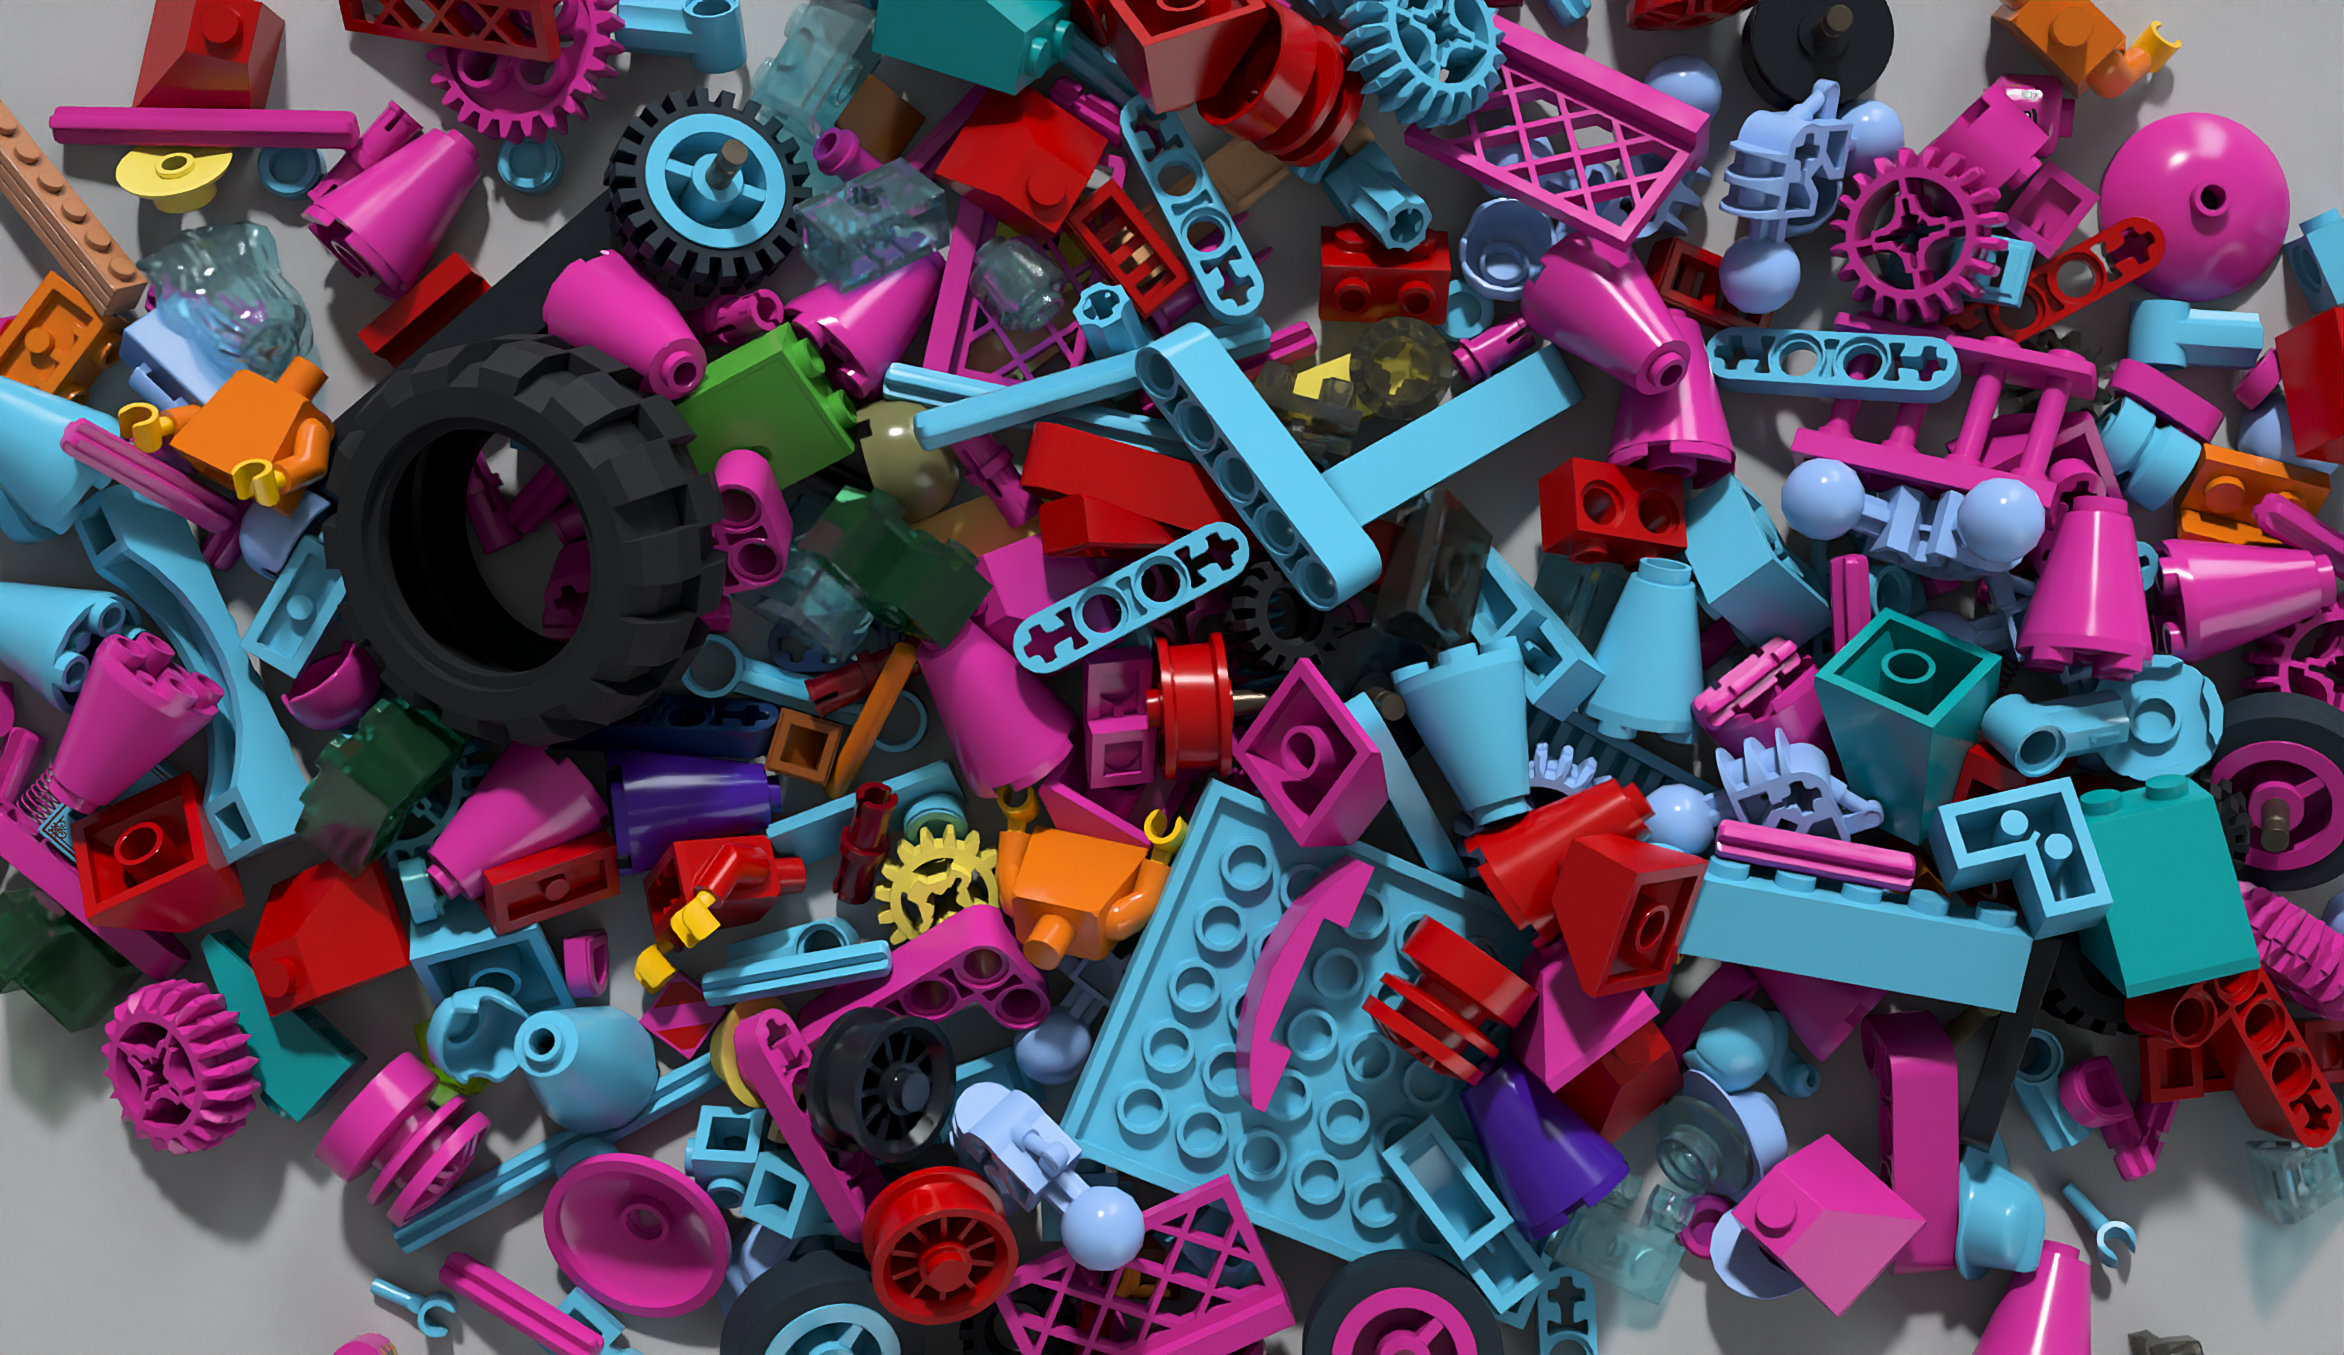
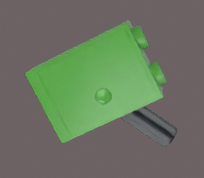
M789 321L709 363L702 381L695 390L683 398L671 400L698 436L686 447L699 474L715 471L717 461L725 453L732 450L746 449L758 453L767 460L773 470L780 491L794 483H798L866 518H872L881 509L871 478L838 462L854 453L858 426L860 422L857 423L856 419L857 406L845 390L840 389L837 391L824 373L825 365L818 349L808 338L801 340ZM731 489L740 494H748L739 489Z

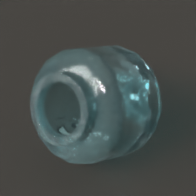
M1025 235L1012 237L1007 240L1004 236H996L986 242L976 252L974 262L977 266L971 274L969 287L975 299L1001 329L1008 331L1022 329L1025 333L1035 332L1049 323L1060 312L1065 303L1062 297L1066 286L1065 276L1037 240Z

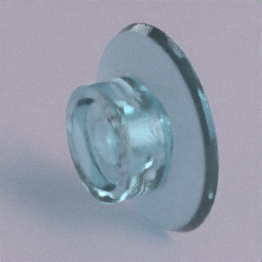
M1674 1096L1662 1104L1657 1118L1660 1142L1656 1148V1157L1662 1171L1671 1182L1682 1190L1694 1194L1702 1193L1705 1190L1717 1194H1733L1745 1190L1750 1185L1754 1174L1750 1150L1737 1128L1720 1111L1708 1103L1690 1096Z

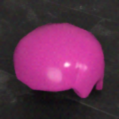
M345 639L341 643L342 652L329 654L308 665L303 676L295 679L292 683L289 695L285 693L281 696V701L290 714L298 722L310 729L338 730L357 721L359 716L364 714L376 700L380 688L377 665L364 647H357L350 639Z

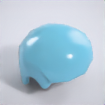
M474 987L455 992L453 996L445 998L435 1009L426 1034L430 1061L449 1077H454L461 1084H467L468 1078L483 1077L495 1083H500L520 1067L514 1053V1041L520 1026L530 1016L512 997L492 987Z
M1746 998L1728 1002L1711 1013L1699 1033L1696 1049L1686 1050L1682 1054V1059L1688 1066L1685 1072L1695 1069L1705 1073L1727 1094L1747 1090L1762 1078L1775 1055V1029L1773 1023L1763 1009Z

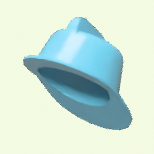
M1996 1131L1988 1153L1965 1145L1959 1167V1225L1955 1249L1957 1269L1963 1279L1977 1281L1984 1277L1991 1268L2022 1273L2035 1271L2040 1263L2046 1230V1212L2040 1196L2031 1184L2010 1172L2005 1144L2002 1137Z

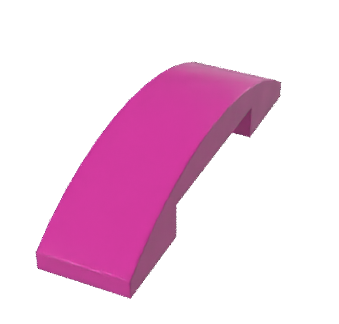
M1347 854L1318 875L1286 910L1270 934L1247 986L1242 1003L1236 1040L1238 1093L1253 1108L1264 1113L1292 1053L1278 1039L1271 1037V1034L1320 925L1325 918L1348 928L1375 868Z

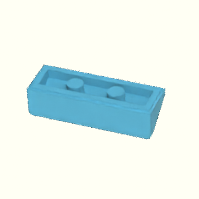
M948 759L937 761L882 782L892 788L891 794L896 793L898 796V803L893 811L887 834L904 828L903 813L906 806L924 794L933 792L946 793L958 798L963 804L966 803V797L953 762L948 761ZM856 792L768 825L769 828L766 829L767 835L781 857L799 855L805 866L840 853L838 849L840 834L843 828L850 824L856 802Z

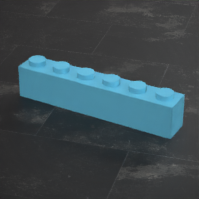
M1649 843L1660 847L1683 852L1679 848H1676L1671 845L1662 843ZM1712 855L1710 861L1706 860L1710 863L1677 953L2016 1013L2034 938L2023 916L2018 915V912L2008 905L1992 901H1980L1976 907L1950 903L1951 900L1945 895L1929 890H1911L1908 896L1883 891L1884 888L1847 881L1839 884L1817 880L1815 875L1778 868L1776 872L1750 868L1749 863L1724 859L1717 855Z

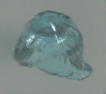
M240 221L234 224H207L185 229L168 241L161 250L136 262L135 266L138 270L148 273L153 279L158 315L168 329L182 338L192 340L206 360L216 370L229 378L236 371L247 369L276 383L295 356L304 358L313 347L314 334L311 315L301 295L281 273L276 240L267 226L252 221Z

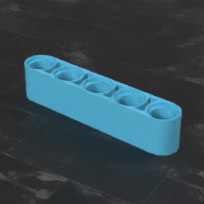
M1189 322L1137 352L1135 371L1145 392L1310 606L1320 611H1329L1378 580L1382 572V561L1372 540L1206 326L1198 322Z
M1552 343L1321 473V475L1359 525L1364 528L1555 418L1587 397L1556 345Z

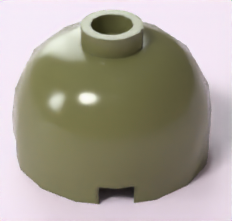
M885 398L857 406L856 419L857 423L870 420L872 436L860 439L862 451L880 505L883 510L896 507L897 512L889 523L892 528L899 529L940 513L953 501L959 487L958 464L961 461L949 445L932 451L922 450L913 432V417L918 412L930 408L918 403L887 400Z

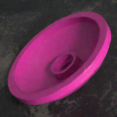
M2190 112L2175 114L2156 120L2137 131L2120 146L2111 158L2102 176L2098 192L2100 198L2097 201V217L2100 232L2130 217H2145L2155 222L2163 231L2166 245L2165 254L2160 263L2132 282L2155 296L2187 303L2217 300L2236 293L2254 282L2267 270L2279 253L2285 240L2290 219V197L2287 181L2277 158L2270 148L2255 133L2240 123L2209 113ZM2203 189L2210 190L2215 194L2217 198L2215 210L2207 209L2202 204L2201 193ZM2128 231L2122 232L2124 244L2109 254L2111 259L2117 264L2128 257H2134L2138 264L2144 263L2142 251L2150 246L2148 239L2144 235L2133 238Z
M607 1153L586 1158L571 1166L561 1175L550 1191L545 1203L543 1228L548 1247L555 1261L576 1286L595 1300L615 1310L648 1318H668L684 1315L700 1308L713 1298L728 1273L732 1257V1244L727 1224L720 1210L709 1195L691 1178L674 1167L658 1160L626 1153Z

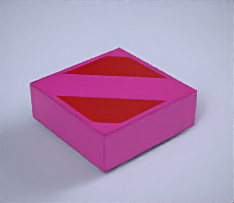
M679 969L677 974L662 989L639 1023L687 1059L691 1060L731 1006L728 1004L716 1007L709 1006L705 1001L702 985Z

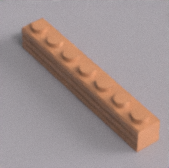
M0 100V191L102 317L136 309L148 284L147 279Z

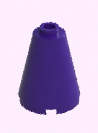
M623 748L604 750V759L607 766L618 765V771L605 772L609 813L610 819H612V838L617 843L618 857L628 855V858L617 859L619 877L634 876L651 870L673 842L747 836L769 828L771 814L782 813V798L778 775L766 776V771L763 769L764 764Z
M1485 1056L1473 1064L1485 1074L1476 1087L1466 1082L1467 1085L1460 1090L1458 1095L1507 1210L1514 1219L1513 1224L1516 1231L1521 1234L1527 1243L1540 1240L1570 1223L1568 1215L1584 1204L1590 1209L1618 1186L1629 1174L1630 1168L1624 1159V1155L1560 1098L1548 1090L1512 1056H1508L1500 1061L1497 1058L1493 1060Z

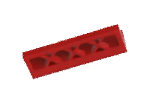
M338 0L344 27L347 31L549 63L562 55L553 5L561 0H422L435 14L430 23L423 22L405 3V0H378L384 6L380 15L365 13L362 0ZM461 1L469 2L487 22L482 31L474 30L456 10ZM513 9L530 11L535 39L526 38L508 18Z

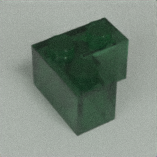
M845 485L797 547L882 625L946 649L993 588L975 570L980 563L979 559L968 548L954 539L948 538L945 543H941L922 529L912 530L901 519L906 510L897 500L883 490L875 487L870 493Z
M400 696L391 703L385 698L379 700L364 715L358 725L359 730L353 736L347 739L342 734L338 735L318 756L315 765L321 770L308 784L299 798V801L305 806L294 831L353 879H356L396 843L413 807L454 771L472 735L441 725L442 710L433 703L422 710L411 707Z
M35 887L1 893L0 994L25 990L70 1033L95 1027L144 974V972L41 888Z

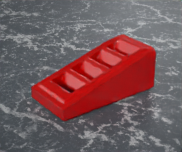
M1113 178L1105 182L1071 210L1060 226L1111 286L1122 285L1127 296L1130 297L1137 315L1143 321L1193 280V277ZM1109 207L1116 217L1093 234L1086 224L1105 208ZM1126 226L1133 236L1112 254H1109L1102 245ZM1143 246L1151 255L1126 275L1119 265ZM1161 265L1168 275L1142 295L1135 285Z
M1674 236L1657 241L1653 245L1645 270L1667 308L1683 310L1686 312V317L1721 331L1737 326L1769 328L1774 311L1766 315L1747 313L1746 318L1743 319L1737 316L1739 309L1729 303L1726 296L1721 309L1714 307L1720 290L1718 268L1722 261V256ZM1678 264H1679V265H1680V268H1679V271H1678L1676 280H1675V282H1674L1673 288L1670 289V288H1671V285H1672V282H1673V279H1674V275H1675L1677 266H1678ZM1700 271L1705 273L1697 299L1690 297V293L1697 272Z
M1077 493L1044 503L1039 508L1043 554L1048 555L1049 558L1140 560L1183 537L1182 532L1086 494Z

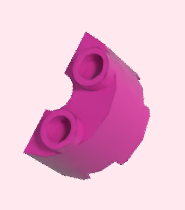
M1994 83L1927 146L1940 149L1942 162L1952 152L1965 156L1963 173L1974 166L1982 168L1986 172V176L1976 192L1989 187L1999 189L2004 183L2012 191H2015L2043 164L2034 154L2049 137ZM1922 151L1917 155L1918 161ZM1922 182L1924 196L1931 198V203L1943 216L1952 218L1964 216L1957 200L1946 188L1936 182ZM1993 204L1988 207L1987 212L1990 213L1995 205Z

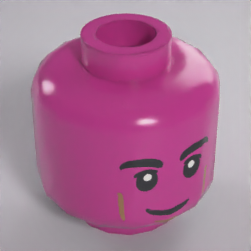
M2007 73L2001 75L1995 83L2049 137L2034 154L2038 159L2048 158L2054 153L2058 137H2072L2075 99L2063 98L2062 84L2056 76Z

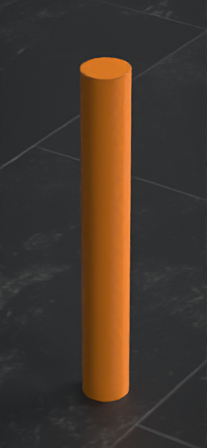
M903 642L895 645L830 772L826 787L823 786L824 792L829 797L839 799L847 796L917 662V649L912 645Z

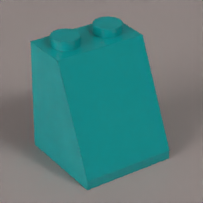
M878 0L871 51L1016 95L1035 79L1041 78L1048 69L1060 60L1063 61L1067 57L1075 33L1074 23L1068 21L1072 0Z
M1887 607L1879 612L1814 675V688L1851 792L1866 801L1876 800L1881 803L1884 820L1877 827L1919 846L1928 836L1927 830L1937 807L1951 804L1967 750L1985 740L1982 735L1981 723L1985 712L1997 698L2002 657Z
M2165 774L2148 779L2145 782V787L2124 792L2114 789H2099L2080 796L2079 804L2114 902L2097 927L2078 931L2080 949L2126 998L2261 968L2259 953L2213 795L2189 777L2179 774Z

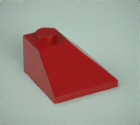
M156 0L132 107L265 110L285 21L265 4L254 0Z
M1026 86L1016 95L988 87L932 176L1041 248L1060 228L1090 180L1109 140L1030 86Z
M190 770L70 824L85 918L92 926L187 933L245 906L237 864L228 865L202 808L204 794L196 777Z
M1610 833L1572 838L1570 845L1564 850L1557 864L1556 873L1558 880L1551 897V903L1584 993L1597 998L1667 982L1710 862L1699 856Z
M372 841L358 845L272 885L248 956L270 1017L325 1003L412 965L410 962V944Z
M1651 1019L1558 1089L1554 1094L1610 1144H1613L1683 1088L1684 1082L1672 1047Z

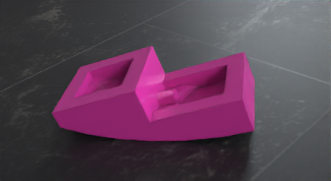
M1147 645L1101 649L1083 658V728L1087 781L1090 789L1154 783L1156 728L1147 729L1145 714V690L1151 689L1153 658Z

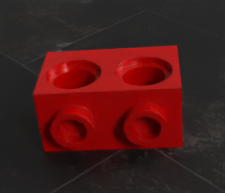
M1572 457L1538 480L1543 552L1569 556V561L1575 564L1588 565L1600 562L1622 564L1624 570L1633 573L1638 572L1641 558L1670 559L1688 548L1682 476Z

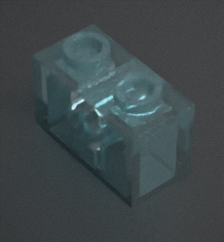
M902 157L793 206L801 260L843 295L950 245L945 191Z

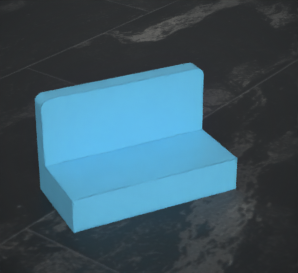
M320 534L303 535L238 645L240 648L294 679L303 676L340 613L337 605L345 603L348 599L340 569H326L324 543L317 539Z

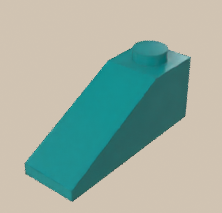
M230 929L209 933L200 944L219 994H224L226 999V1011L240 1012L238 1026L242 1034L252 1035L247 1041L249 1053L259 1059L251 1068L252 1074L261 1084L260 1088L263 1091L260 1097L262 1101L275 1114L284 1119L292 1117L297 1122H301L318 1114L367 1061L368 1057L313 1006L270 1017L248 957L251 948Z

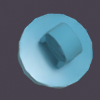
M2153 654L2152 666L2142 668V673L2133 674L2132 681L2101 680L2096 690L2093 691L2107 689L2115 691L2123 699L2126 716L2130 721L2128 742L2119 743L2115 749L2095 752V754L2114 774L2137 785H2145L2148 779L2165 774H2179L2191 778L2211 761L2222 739L2224 708L2215 685L2196 668L2184 664V660L2175 656Z

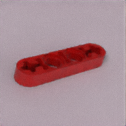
M2130 217L2119 221L2032 269L2029 273L2024 295L2033 302L2035 317L2026 328L2012 329L2006 326L2000 319L1999 305L1973 302L1965 306L1964 310L1957 315L1951 314L1938 325L1947 328L1955 326L1960 333H1966L1983 323L1974 315V312L1983 308L1985 309L1990 329L1997 336L2010 339L2018 344L2152 270L2160 263L2165 254L2166 241L2163 231L2155 222L2145 217ZM2128 231L2133 238L2144 235L2150 246L2142 251L2145 262L2138 264L2134 257H2128L2109 268L2118 279L2108 282L2104 263L2090 248L2100 245L2101 255L2104 257L2124 244L2122 232ZM2068 262H2080L2091 270L2093 285L2085 296L2079 298L2069 297L2059 289L2057 273L2062 265ZM1987 334L1986 336H1984V337H1982V338H1980V339H1978V340H1983L1985 337H1988V336H1990V335Z

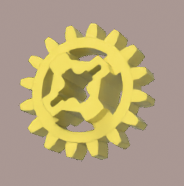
M952 824L946 825L943 838L938 839L933 838L932 833L927 827L920 828V844L915 847L910 842L901 838L897 842V853L900 861L886 858L881 863V873L888 880L878 881L875 885V898L885 902L878 907L877 918L879 924L895 922L890 929L891 943L896 945L907 938L912 940L972 905L987 904L1002 909L995 880L998 851L996 844L981 851L979 850L980 836L978 831H971L964 841L956 839L955 828ZM946 858L940 861L926 864V862L934 859ZM974 869L979 872L987 885V898L982 896V890L971 885ZM955 881L956 896L948 894L942 902H938L934 909V893L942 895L948 887H952ZM902 892L907 894V900L916 903L919 907L916 921L911 917L903 904Z

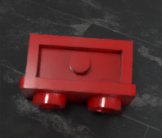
M1345 223L1338 227L1321 226L1318 317L1321 320L1415 325H1443L1446 322L1451 276L1447 231H1434L1427 227L1425 239L1411 250L1406 251L1403 248L1397 247L1387 249L1360 223Z

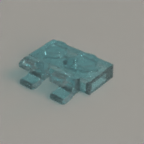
M1629 1173L1618 1186L1590 1209L1584 1204L1567 1217L1571 1222L1552 1233L1544 1253L1560 1263L1659 1306L1686 1249L1671 1239L1688 1225L1696 1204L1682 1198L1680 1194L1657 1184L1649 1195L1646 1209L1639 1225L1619 1215L1635 1202L1643 1185V1179Z

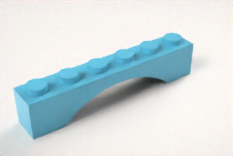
M123 484L103 488L83 502V508L73 523L95 572L123 590L150 615L173 644L189 673L199 672L215 681L224 690L225 695L217 704L218 713L205 726L208 739V780L202 808L228 865L289 844L324 824L317 808L315 795L310 787L307 786L292 753L289 738L281 728L264 691L263 681L257 671H255L246 650L238 646L241 638L238 634L237 624L226 608L212 577L210 564L205 561L187 520Z

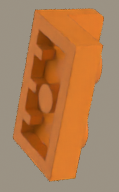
M51 270L0 337V375L85 406L90 396L88 389L103 369H109L121 359L119 351L123 332L131 323L116 314L102 317L76 285L61 274Z
M2204 443L2193 469L2173 499L2178 539L2292 549L2258 528L2257 520L2253 519L2251 515L2254 505L2262 502L2266 494L2276 493L2316 517L2332 490L2329 474Z

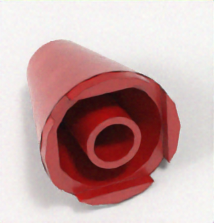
M1613 778L1478 831L1466 838L1464 844L1468 854L1480 847L1486 859H1484L1485 863L1476 869L1519 931L1530 924L1538 931L1534 934L1530 943L1535 948L1541 949L1561 932L1551 903V897L1558 880L1556 873L1558 861L1564 850L1570 845L1572 838L1610 833L1645 842L1653 833L1646 821L1656 815V813L1634 782L1623 788Z

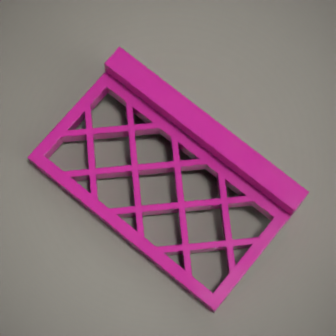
M1495 15L1493 18L1494 27L1507 34L1500 44L1496 46L1507 58L1500 66V69L1496 71L1500 80L1503 81L1505 90L1489 93V100L1484 102L1480 109L1466 115L1465 119L1469 135L1443 140L1430 134L1433 128L1420 130L1416 122H1414L1404 132L1405 145L1625 253L1685 172L1690 170L1695 173L1709 155L1710 114L1503 17ZM1542 99L1558 109L1559 116L1523 123L1518 104ZM1510 107L1514 122L1513 126L1478 133L1474 114ZM1598 126L1611 132L1614 142L1578 150L1573 130ZM1564 132L1569 152L1533 160L1528 140ZM1519 142L1524 162L1498 167L1485 161L1483 150ZM1653 152L1670 161L1663 171L1635 177L1629 157ZM1619 159L1625 179L1588 186L1584 166ZM1574 169L1579 189L1553 194L1540 187L1537 176ZM1640 193H1645V195L1641 199ZM1630 196L1633 211L1621 226L1596 215L1593 203Z
M1102 153L1095 169L1113 173L1112 178L1123 190L1129 167V158ZM961 195L922 368L1003 386H1011L1025 382L1006 377L1017 369L1020 370L1026 381L1035 379L1025 364L1055 345L1060 349L1070 368L1084 365L1089 345L1077 320L1057 331L1038 302V299L1043 296L1045 291L1050 297L1053 295V292L1069 282L1081 299V292L1085 289L1077 277L1091 269L1087 288L1099 282L1103 283L1104 277L1089 260L1071 270L1053 242L1065 233L1061 227L1041 248L1031 242L1011 256H1008L995 236L999 220ZM1079 198L1076 200L1075 204L1073 205L1074 207H1076L1077 205H1079V204L1081 203V201L1079 200ZM1109 207L1105 208L1101 228L1116 217ZM1093 219L1086 224L1093 234L1099 231ZM1113 237L1102 245L1108 253H1110ZM994 247L1002 261L989 269L992 248ZM1047 247L1064 275L1033 294L1015 264L1031 256L1039 248ZM1008 269L1026 299L995 318L982 298L985 284ZM1032 304L1036 310L1035 313L1047 329L1050 337L1022 355H1019L1001 327L1023 314L1024 311L1022 310ZM979 310H981L988 323L975 331ZM995 332L1012 358L1011 362L992 374L966 369L971 346ZM1077 332L1072 354L1064 340Z
M1228 1173L1142 1211L1145 1232L1154 1229L1174 1236L1164 1264L1135 1256L1132 1261L1111 1271L1105 1289L1101 1291L1070 1280L1077 1262L1072 1260L1064 1246L1017 1267L1008 1288L995 1301L1022 1355H1041L1048 1335L1082 1345L1079 1355H1090L1092 1349L1100 1351L1093 1355H1228L1296 1324L1288 1292L1280 1276H1277ZM1222 1197L1224 1198L1232 1217L1223 1238L1190 1227L1198 1208ZM1182 1216L1180 1224L1171 1221L1175 1218ZM1238 1230L1246 1246L1234 1242ZM1185 1240L1217 1250L1207 1279L1174 1268ZM1228 1254L1255 1263L1262 1280L1239 1290L1217 1283ZM1124 1267L1158 1278L1147 1305L1114 1295ZM1063 1269L1060 1277L1052 1275V1273ZM1168 1281L1201 1292L1194 1310L1177 1316L1157 1309ZM1030 1283L1055 1290L1044 1318L1018 1310L1010 1292ZM1064 1294L1098 1304L1088 1332L1054 1321ZM1211 1296L1219 1298L1209 1303ZM1108 1308L1141 1318L1134 1337L1119 1343L1098 1336ZM1152 1322L1159 1324V1326L1149 1330ZM1028 1328L1039 1331L1035 1342Z

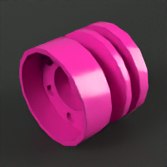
M409 1051L400 1054L369 1082L333 1123L314 1152L315 1157L347 1184L362 1176L372 1166L381 1173L376 1178L367 1195V1201L374 1207L382 1203L397 1188H400L402 1190L401 1194L387 1213V1218L399 1228L409 1222L418 1212L434 1205L455 1184L474 1160V1154L492 1124V1121L479 1111L455 1130L452 1126L467 1106V1100L461 1095L447 1101L435 1112L432 1111L427 1105L440 1084V1077Z

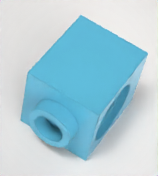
M2337 208L2300 223L2299 227L2304 236L2282 245L2313 314L2344 303V218L2341 219Z

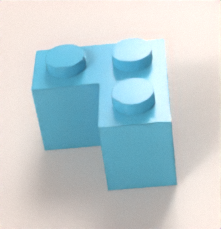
M1731 472L1684 505L1688 548L1676 555L1680 562L1692 567L1691 574L1696 576L1699 585L1696 587V595L1701 607L1714 620H1718L1722 616L1728 620L1735 635L1747 648L1751 649L1756 645L1762 647L1777 636L1786 641L1791 640L1799 648L1832 624L1831 599L1819 575L1784 544L1764 502Z
M2070 776L1937 807L1927 830V835L1946 894L2012 879L2026 924L2034 938L2033 941L2097 927L2114 903Z

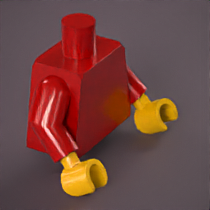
M765 835L673 842L643 879L654 938L657 943L651 945L639 955L634 969L635 978L650 994L657 993L679 971L666 957L671 951L680 953L685 946L691 949L713 931L755 923L773 907L782 895L804 892L806 888V871L801 857L793 855L774 858L771 841Z

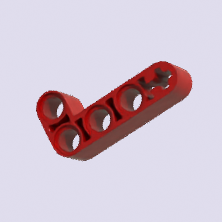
M2261 962V968L2125 999L2124 1015L2127 1023L2133 1030L2186 1048L2198 1047L2206 1042L2249 1119L2257 1129L2313 1149L2322 1147L2330 1142L2337 1132L2340 1123L2338 1101Z

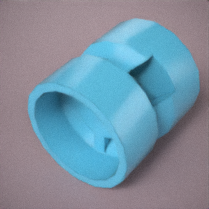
M2123 394L2116 398L2095 421L2115 477L2120 480L2119 488L2122 495L2148 512H2154L2163 506L2185 481L2193 469L2202 447L2200 443L2171 424L2157 428L2155 426V414L2131 397Z

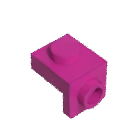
M2048 159L2008 211L2005 212L2008 215L2009 222L2004 225L2008 231L2003 237L2032 242L2036 245L2033 260L2039 253L2051 260L2099 200L2100 196Z

